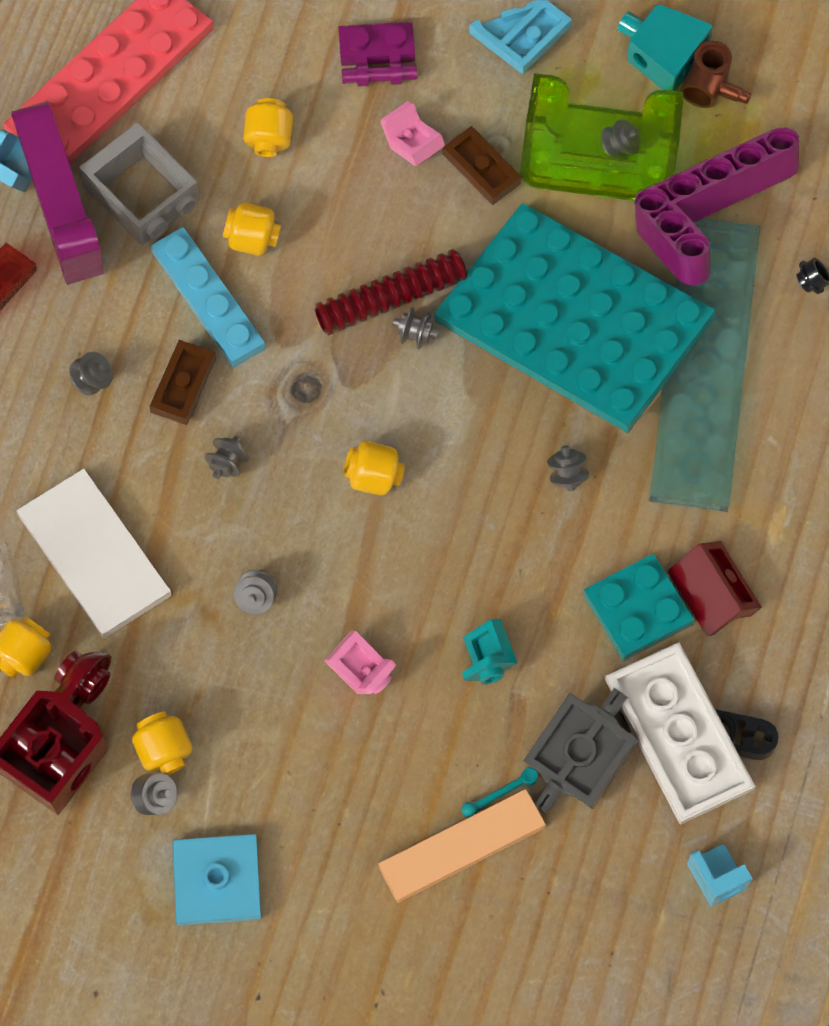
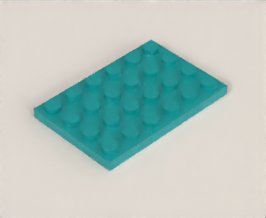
M521 203L467 271L466 279L459 281L436 310L434 318L438 324L624 432L629 433L714 320L715 309L528 205Z

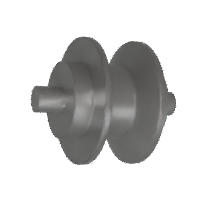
M623 119L616 121L613 127L604 128L601 132L603 152L616 162H623L629 155L637 154L641 149L639 130Z
M411 307L408 313H403L401 319L394 318L392 325L398 327L397 335L401 336L400 344H404L410 338L416 340L417 349L420 350L423 343L428 344L430 337H438L439 331L433 329L434 321L430 320L431 312H428L421 318L415 315V309Z
M97 352L84 354L82 358L73 361L69 369L73 385L85 395L98 393L100 389L108 387L113 379V372L109 362Z
M234 436L233 439L215 438L213 440V445L217 451L216 453H206L205 460L209 463L210 469L214 471L212 475L214 478L219 479L221 476L238 477L241 471L236 464L238 461L247 462L249 459L248 454L244 451V447L240 444V437Z
M568 445L562 446L560 451L547 460L548 466L556 470L550 475V482L567 488L568 491H574L576 486L589 477V471L580 467L587 461L586 454L575 449H569Z
M250 570L242 575L234 589L236 604L241 610L249 614L257 615L266 612L272 606L277 596L278 588L276 581L269 573L263 570Z
M164 773L143 774L132 785V804L143 815L166 814L176 803V785Z

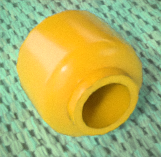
M273 98L258 99L256 104L251 105L245 113L244 143L254 149V153L258 156L266 158L275 157L277 152L284 151L291 145L294 124L293 113L286 108V104L283 101Z
M241 202L237 205L236 209H229L222 237L228 239L230 249L260 257L266 253L268 246L276 247L281 225L274 223L275 213L272 209L248 202Z
M363 440L356 447H350L344 464L343 476L348 478L349 485L353 490L376 496H384L389 493L393 485L399 486L401 484L405 465L399 462V455L395 447Z
M26 616L21 621L18 619L9 620L0 631V670L15 679L18 673L26 677L35 675L52 651V645L47 640L51 634Z
M166 711L151 715L136 724L138 730L133 734L132 742L146 771L156 772L160 770L161 773L170 775L186 767L183 760L192 753L193 747L179 717L168 716Z

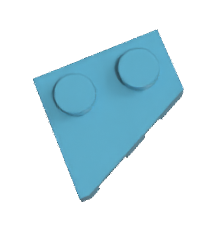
M536 0L528 3L523 8H512L500 13V18L482 24L480 20L472 22L469 25V34L523 75L571 28L572 19L548 0Z

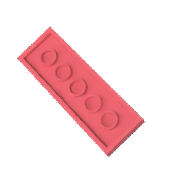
M135 0L20 109L46 101L49 102L69 165H71L214 29L213 21L187 0ZM11 116L3 123L5 131L18 136Z

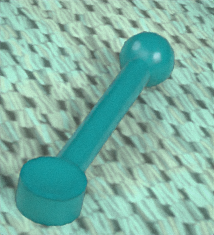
M528 767L523 770L521 777L474 803L470 801L464 803L461 807L462 814L469 818L477 814L478 809L524 784L534 785L538 779L537 771L534 768Z

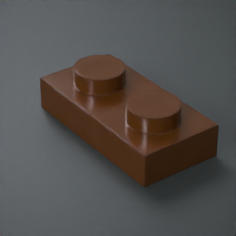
M473 126L443 147V155L492 206L521 184L522 176Z
M179 340L149 406L150 412L187 425L215 363L216 353L212 350Z

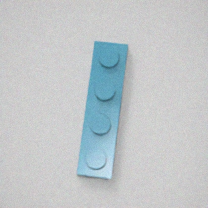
M184 227L151 245L153 255L232 368L266 349L265 342Z

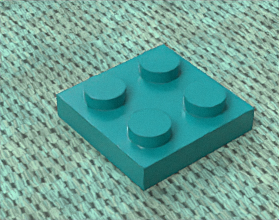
M654 554L585 588L583 591L584 598L623 662L693 626L694 618Z

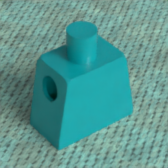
M663 5L655 6L645 20L627 11L617 27V31L631 38L627 53L629 63L670 96L674 94L687 76L698 46L710 41L713 26L707 22Z

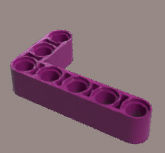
M46 101L11 111L66 285L103 275L102 256L98 238L91 218L86 217L49 102Z
M789 128L770 130L641 190L634 198L635 223L638 235L679 281L687 285L704 283L711 275L710 242L694 222L795 175L799 170V135Z

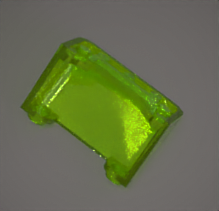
M534 73L520 168L523 181L537 189L634 201L638 192L673 176L675 173L684 92L672 90H656L651 92L645 99L643 113L568 103L569 87L564 80L553 75ZM621 119L630 122L640 132L641 145H639V151L635 155H629L627 159L609 157L603 152L601 144L602 130L606 127H613L614 123Z

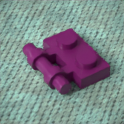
M413 22L338 26L341 66L356 65V68L341 69L342 84L357 83V87L369 86V82L391 81V85L402 84V80L417 79L416 65H401L402 62H415ZM389 63V66L368 67V64Z

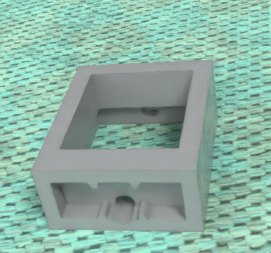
M138 122L79 167L83 186L141 245H144L151 238H159L165 233L170 223L179 216H186L191 213L197 206L198 201H200L197 181ZM144 157L177 192L139 221L106 185Z

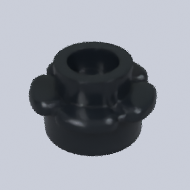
M813 258L808 262L801 261L799 263L800 272L796 274L801 287L808 293L811 291L816 294L823 293L824 288L829 285V273L825 266L817 258Z

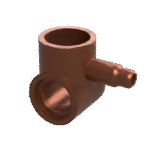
M707 41L698 46L693 63L680 88L681 96L688 103L700 108L713 107L718 96L734 102L748 104L751 93L727 82L732 54L725 44L718 41ZM706 65H713L717 68L711 69L706 67Z

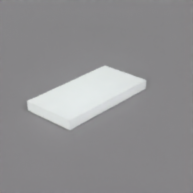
M82 469L16 510L18 517L103 639L172 596L168 586L85 469Z
M679 642L606 675L605 681L611 692L613 688H616L628 697L620 710L634 737L640 740L638 745L680 825L755 789V784Z

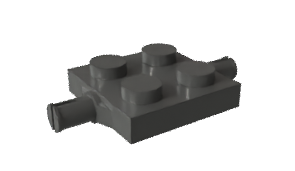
M613 688L608 698L599 708L598 706L586 704L569 693L523 760L540 772L545 782L548 783L534 803L537 807L549 814V811L562 793L576 797L591 809L596 806L640 741L624 730L614 718L625 700L628 699L626 695Z

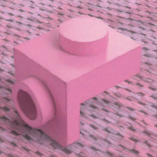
M410 101L405 102L381 119V125L390 149L415 167L445 146L442 135L419 119L415 105Z
M350 631L324 660L357 694L379 693L391 681L392 676L390 672L397 665L392 659H383L357 631Z

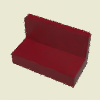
M721 541L699 543L668 570V574L707 636L715 635L734 619L751 617L762 608Z

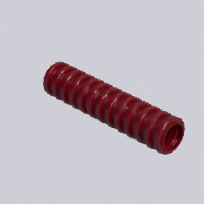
M451 249L446 256L443 253L438 254L436 260L432 257L426 259V264L418 262L415 264V268L412 269L408 266L404 268L403 273L400 271L394 272L391 278L386 275L382 277L381 282L373 280L371 281V286L363 284L358 291L353 288L349 290L348 295L344 293L338 294V299L336 300L331 297L327 299L326 304L322 302L316 303V317L323 332L331 335L336 328L339 331L344 330L346 324L350 327L354 326L358 319L364 322L367 320L368 315L374 318L378 316V311L386 313L391 306L396 309L400 307L401 302L408 304L413 297L418 300L422 298L423 293L431 295L435 288L441 291L444 289L445 284L451 287L455 285V280H465L467 275L465 264L459 252Z

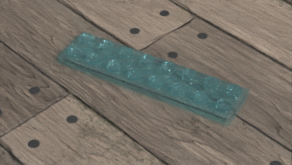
M703 218L694 222V224L710 242L711 275L707 281L698 285L684 284L676 277L675 288L715 309V318L662 388L649 501L728 512L760 226Z

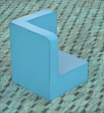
M2 129L0 131V181L14 189L25 192L32 178L19 137Z
M720 845L703 854L697 850L690 854L687 865L710 907L747 890L752 881V877L745 864L737 867L725 845Z

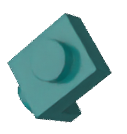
M490 619L463 637L473 664L462 672L465 681H481L483 685L492 684L504 678V672L517 664L501 619Z

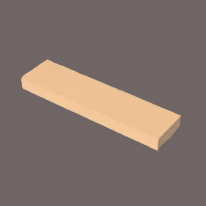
M524 789L378 863V868L398 904L545 829L546 824L527 790Z

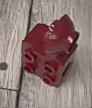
M76 650L71 652L63 660L55 674V681L60 684L56 691L36 690L0 737V775L56 815L61 813L109 750L97 722L88 717L81 709L84 703L89 705L94 702L110 680L111 674L108 669L111 664V655L107 653L88 652L82 655Z

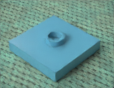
M256 834L172 840L177 926L261 920Z

